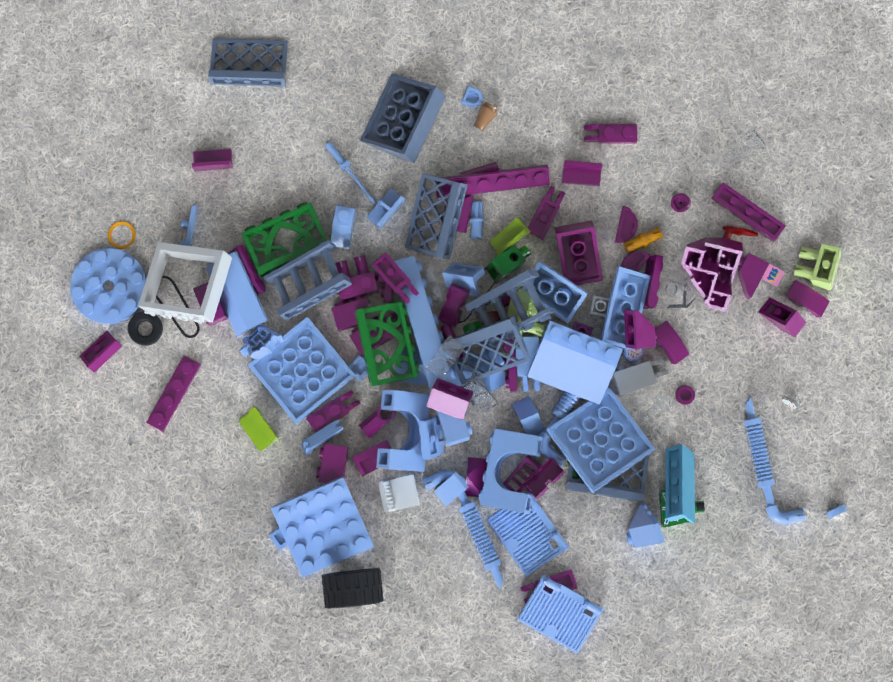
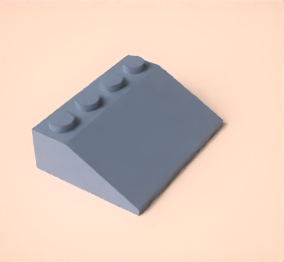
M391 74L360 141L399 159L415 163L446 96L436 86Z

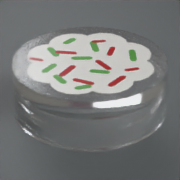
M785 393L781 398L783 403L797 410L801 405V400L793 394Z

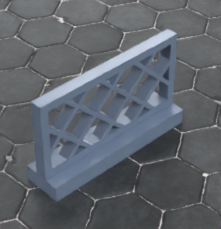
M213 39L211 64L208 72L211 85L286 87L288 42L279 40ZM217 44H225L228 49L220 54L216 50ZM238 45H244L247 49L239 55L234 48ZM257 45H262L265 50L257 55L253 49ZM275 46H283V51L278 56L271 51ZM232 52L236 58L229 63L224 57ZM250 52L255 59L248 64L243 57ZM269 52L274 59L266 64L261 58ZM220 60L227 65L222 70L215 69V64ZM238 61L245 65L241 70H235L232 66ZM259 61L264 67L259 71H255L252 66ZM278 62L282 69L281 71H273L270 67Z
M422 173L405 248L442 259H450L468 184ZM427 179H431L435 185L430 191H427L425 187ZM450 184V193L445 196L440 187ZM438 190L441 199L434 203L430 194ZM427 197L431 206L423 210L421 201ZM444 202L446 211L440 215L436 206ZM433 209L437 217L429 221L425 213ZM423 216L426 225L419 229L417 219ZM439 220L442 228L441 231L436 233L432 224ZM429 227L433 236L425 240L421 232ZM418 234L422 243L418 246L411 245L413 237ZM433 239L438 244L436 252L432 251L427 244Z
M516 315L449 339L442 344L444 351L449 353L462 385L532 360L516 324L518 323ZM513 330L516 336L514 343L505 339L507 331ZM491 337L500 340L497 349L487 345ZM503 342L512 346L509 355L500 351ZM476 343L483 347L480 355L471 351L473 344ZM515 348L522 351L523 359L519 360L512 357ZM485 349L495 352L492 361L483 357ZM461 350L465 352L464 360L457 359L454 351ZM498 354L507 358L504 366L495 363ZM469 355L478 359L475 367L466 363ZM481 361L490 364L487 372L478 369ZM464 367L473 370L472 376L468 379H465L463 374Z
M649 455L644 458L643 467L640 470L636 471L633 466L630 467L634 474L629 478L625 479L620 474L623 480L621 484L616 486L610 481L608 482L609 484H605L594 493L589 490L582 479L572 478L574 468L569 463L565 490L644 502ZM637 476L641 481L640 489L632 488L628 481Z

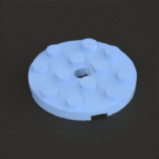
M114 248L99 249L86 255L75 267L70 282L71 296L77 309L90 320L103 324L120 323L129 319L140 309L138 304L147 278L141 264L132 255ZM107 281H112L114 284L111 291L104 289V284Z

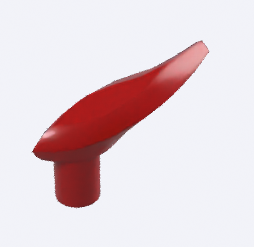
M728 225L723 227V230H725L723 238L731 239L732 234L738 236L759 235L754 231Z

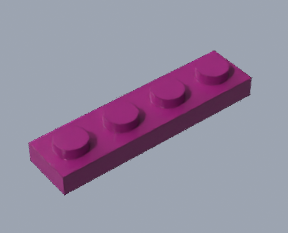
M724 182L711 198L773 242L776 241L786 227L782 222Z
M183 356L146 423L162 432L165 431L201 364Z

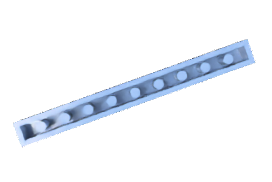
M414 256L396 260L394 262L411 280L410 283L419 292L417 296L414 295L407 285L401 289L410 300L408 304L404 300L403 303L406 305L409 323L430 392L437 378L454 384L452 380L455 379L453 368H449L447 361H450L447 351L443 350L441 344L444 343L443 335L436 328V325H439L436 313L432 314L430 307H433L431 297L426 296L427 283L425 278L421 279L419 273L422 271L420 261H416ZM437 411L447 447L470 440V434H472L470 423H466L465 419L461 420Z

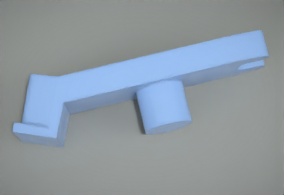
M192 205L189 220H182L181 228L187 229L185 241L179 242L180 245L192 246L198 211L196 205Z
M340 420L332 422L303 440L301 447L306 455L313 453L314 448L324 442H330L333 436L340 433L344 429L342 425L338 427L341 424Z

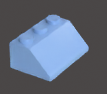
M539 261L534 268L537 270L539 277L534 279L533 285L544 307L554 308V315L569 323L588 292ZM522 287L521 290L528 292L526 287Z

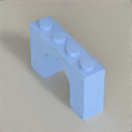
M382 390L381 410L397 411L403 414L408 422L409 435L406 443L400 449L378 448L376 468L416 472L425 471V459H423L421 451L419 421L429 417V407H427L429 394Z
M494 429V433L490 437L491 450L486 457V462L488 463L487 470L483 474L484 486L479 494L480 505L530 514L533 495L507 489L501 481L500 468L504 460L513 454L540 457L544 438Z

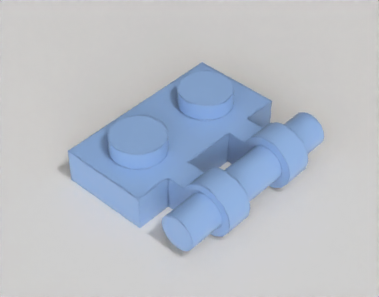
M438 415L420 420L419 432L421 435L423 459L429 460L440 456V454L444 453L445 439H443Z

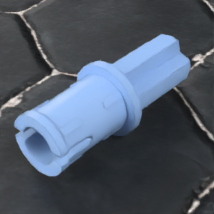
M474 201L472 204V218L470 219V238L480 240L483 239L482 225L485 221L483 219V202Z

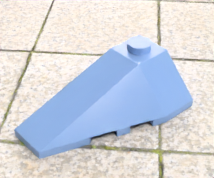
M645 503L639 504L627 528L628 533L625 534L628 544H632L634 548L665 542L659 522L654 515H651Z

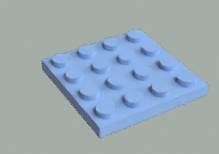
M308 317L282 337L283 342H276L274 349L271 351L272 354L269 353L259 360L254 359L248 364L296 425L356 376Z
M610 388L606 389L600 405L588 401L546 430L592 493L655 451L654 446Z
M343 476L271 507L302 578L374 547Z

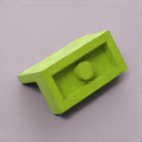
M517 217L489 242L497 251L496 256L515 246L531 231Z
M255 406L249 410L247 415L239 420L240 425L259 451L264 450L279 439Z

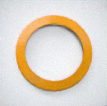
M123 221L116 222L108 231L109 242L118 249L128 248L133 244L136 237L133 226ZM119 225L128 226L132 231L131 241L123 246L115 244L111 237L113 229Z

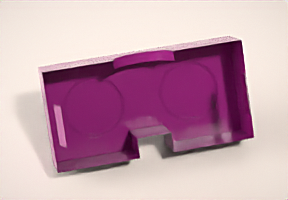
M454 283L451 284L438 320L453 327L457 326L463 312L460 310V307L466 304L470 290Z
M550 457L537 473L531 475L523 483V486L538 499L549 489L546 485L550 482L554 484L565 472Z

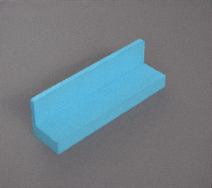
M683 444L665 449L666 519L674 521L685 518L689 522L695 523L694 453Z

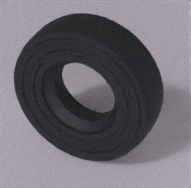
M144 311L135 314L128 323L130 338L142 346L156 343L163 332L160 318L157 315L145 314ZM144 321L150 322L153 327L152 332L147 336H142L138 331L140 323Z

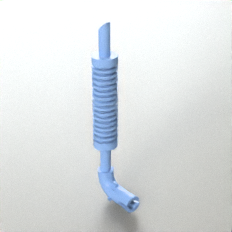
M563 392L564 395H561L562 399L559 398V401H557L558 405L555 404L556 408H553L550 412L554 415L544 432L542 431L539 435L544 438L541 451L544 459L551 457L560 467L564 463L557 458L564 462L567 458L549 444L551 436L546 430L570 414L569 412H572L571 408L574 409L575 402H578L577 399H580V397L568 392Z
M750 396L745 403L748 420L744 421V426H747L745 430H748L746 434L749 435L747 438L750 439L748 440L750 442L749 445H751L749 448L752 449L750 453H753L751 457H754L752 461H754L753 465L755 464V466L753 467L756 468L754 471L757 472L755 476H758L756 480H759L757 485L764 489L767 507H765L766 512L774 522L785 524L786 526H788V523L805 521V515L797 516L804 514L802 508L785 512V510L779 511L774 503L771 485L775 484L774 478L772 479L774 476L771 475L773 471H770L772 467H769L771 463H769L770 459L768 460L769 456H767L769 453L766 452L768 448H765L767 444H764L766 440L764 441L765 437H763L764 433H762L764 430L761 429L763 426L760 425L762 421L761 418L755 417Z
M438 470V473L422 480L424 484L432 481L425 485L426 489L429 490L444 483L455 472ZM464 491L459 495L462 503L459 511L463 513L462 517H465L463 520H466L465 524H468L466 527H469L468 531H471L469 534H472L471 538H474L472 541L475 542L474 545H477L476 549H478V553L480 552L479 556H482L480 559H483L482 564L485 563L483 565L485 570H491L500 590L503 578L498 565L502 563L500 559H497L498 555H495L497 552H494L495 548H492L494 545L491 544L492 541H489L491 538L488 537V533L486 534V527H483L484 522L481 523L483 520L480 519L481 515L478 516L480 513L477 512V508L475 509V502L470 503Z

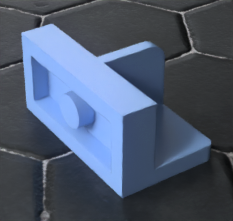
M390 189L381 200L377 201L378 204L368 214L367 218L378 228L382 229L405 203V197Z
M452 263L442 272L447 291L450 285L454 283L470 290V296L477 297L480 294L477 281L485 274L483 267Z

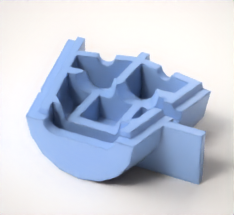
M259 325L248 337L242 339L245 345L239 351L244 357L249 354L252 358L259 360L269 353L272 354L271 351L274 349L276 342H283L281 334L263 325Z

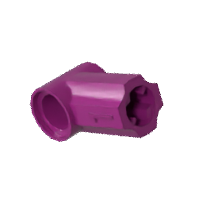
M380 406L373 414L359 424V427L370 438L394 419L395 411H391V416L384 419L381 416L382 410Z

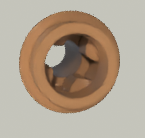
M484 102L480 106L474 126L484 131L497 115L498 108Z

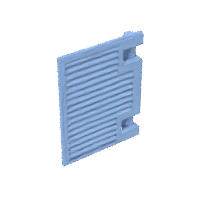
M529 491L525 492V494L532 495ZM534 496L532 498L530 514L501 509L487 519L491 528L526 577L569 548ZM553 538L559 545L555 549L549 543Z
M543 574L517 620L578 653L604 608L593 604L589 599ZM545 585L553 589L551 593L543 589ZM585 608L593 612L591 616L584 613Z

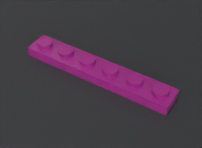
M548 165L441 177L468 184L465 195L550 185ZM450 184L440 187L445 196L450 193ZM436 190L437 199L441 198L438 190Z

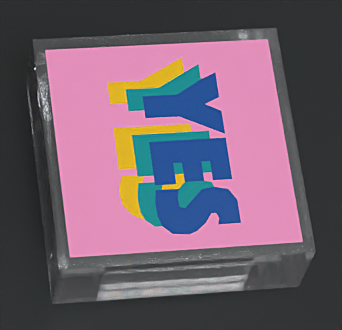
M769 263L761 281L777 289L786 271Z

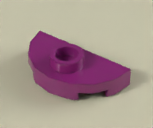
M624 205L614 243L629 241L635 235L638 228V220L635 214Z
M645 251L629 253L623 259L620 267L638 272L651 254Z

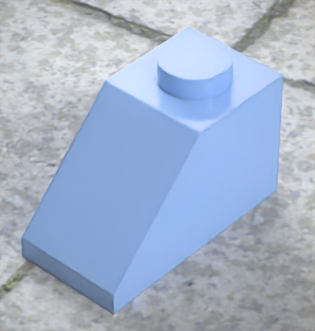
M336 205L331 234V242L336 247L350 248L356 217V210L354 208Z

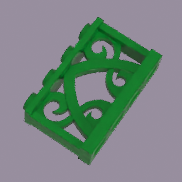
M301 203L296 206L297 209L292 211L285 210L279 214V217L274 219L272 217L262 221L261 225L256 227L255 225L249 226L244 229L245 232L241 233L261 277L269 274L271 270L280 268L312 250L320 242L328 240L311 203ZM303 214L309 215L312 219L307 229L303 228L306 225V219L304 222H299V217ZM290 219H293V223L286 222V221H288V220H290ZM315 225L322 238L318 241L309 233ZM272 228L269 234L265 231ZM281 228L299 233L293 242V252L289 253L282 246H273L275 237ZM255 235H263V239L258 242L265 244V247L258 248L253 245L252 240ZM304 236L305 238L301 241L305 242V246L299 247L297 243ZM272 250H280L282 255L276 257V252H272ZM255 252H265V264H260Z
M401 301L355 310L370 387L413 379L417 377V373H420L418 362H414L413 354H416L414 343H410L409 336L412 335L410 324H406L405 317L408 316L406 305H402ZM390 310L394 311L398 317L397 321L392 322L390 316L387 319V323L383 322L384 314ZM381 311L379 320L365 318V314ZM399 325L401 326L402 334L397 329H395ZM376 327L379 328L377 337H371L370 331L374 330L376 332ZM383 330L393 335L399 341L390 359L383 351L372 349L371 345L379 341ZM404 347H405L407 356L401 355L402 352H403V350H404ZM381 355L386 363L384 364L382 359L381 362H376L375 357ZM405 361L408 364L407 372L404 374L397 373L392 365L395 363L398 368H402L400 363ZM388 369L395 376L378 380V375Z

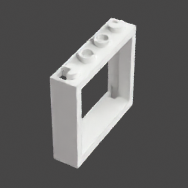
M158 242L138 307L143 309L145 314L152 316L160 314V316L171 319L173 316L182 321L193 319V321L201 324L204 321L213 323L232 257L223 250ZM168 257L214 263L200 310L154 303Z

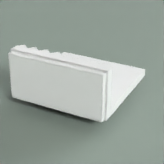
M414 474L378 483L384 512L420 505Z

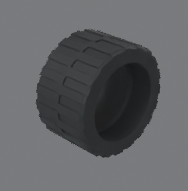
M380 568L341 571L322 575L324 605L326 609L363 606L384 601Z

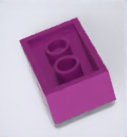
M592 220L554 227L563 276L576 285L603 281L595 227Z

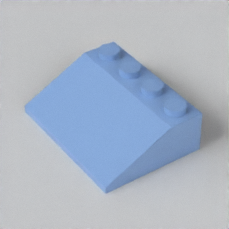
M549 321L527 377L600 405L623 349Z

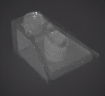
M686 270L660 272V287L656 294L659 300L655 309L689 308L700 292L695 288Z

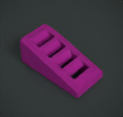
M527 455L503 482V485L510 491L521 493L525 487L514 476L517 474L526 481L529 477L524 475L520 469L523 468L531 476L537 473L542 465L533 457ZM526 462L535 469L534 472L525 465ZM511 479L520 487L517 491L508 484Z

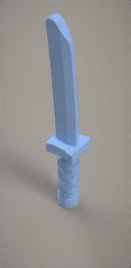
M329 142L325 147L341 165L342 171L346 169L373 204L376 203L349 168L350 162L343 158L332 142Z

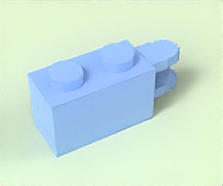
M538 336L522 337L532 359L516 366L517 377H522L523 392H528L527 375L540 344ZM515 348L516 358L519 360L523 359L522 351ZM534 380L535 391H540L539 381Z

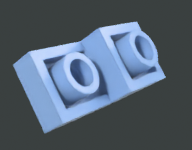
M455 472L434 493L447 506L469 486L466 484V480Z

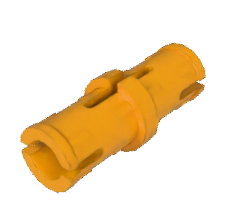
M659 227L645 234L640 233L638 237L624 242L623 245L627 249L626 252L629 254L641 247L646 248L648 244L662 239L663 235L662 232H659Z

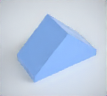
M530 397L511 404L525 434L536 436L542 431L544 432L545 429Z

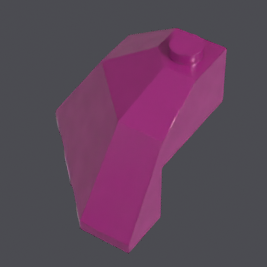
M705 237L686 245L681 265L689 274L692 283L697 291L700 292L707 307L724 312L727 311L732 296V283L743 253L742 242L727 238Z

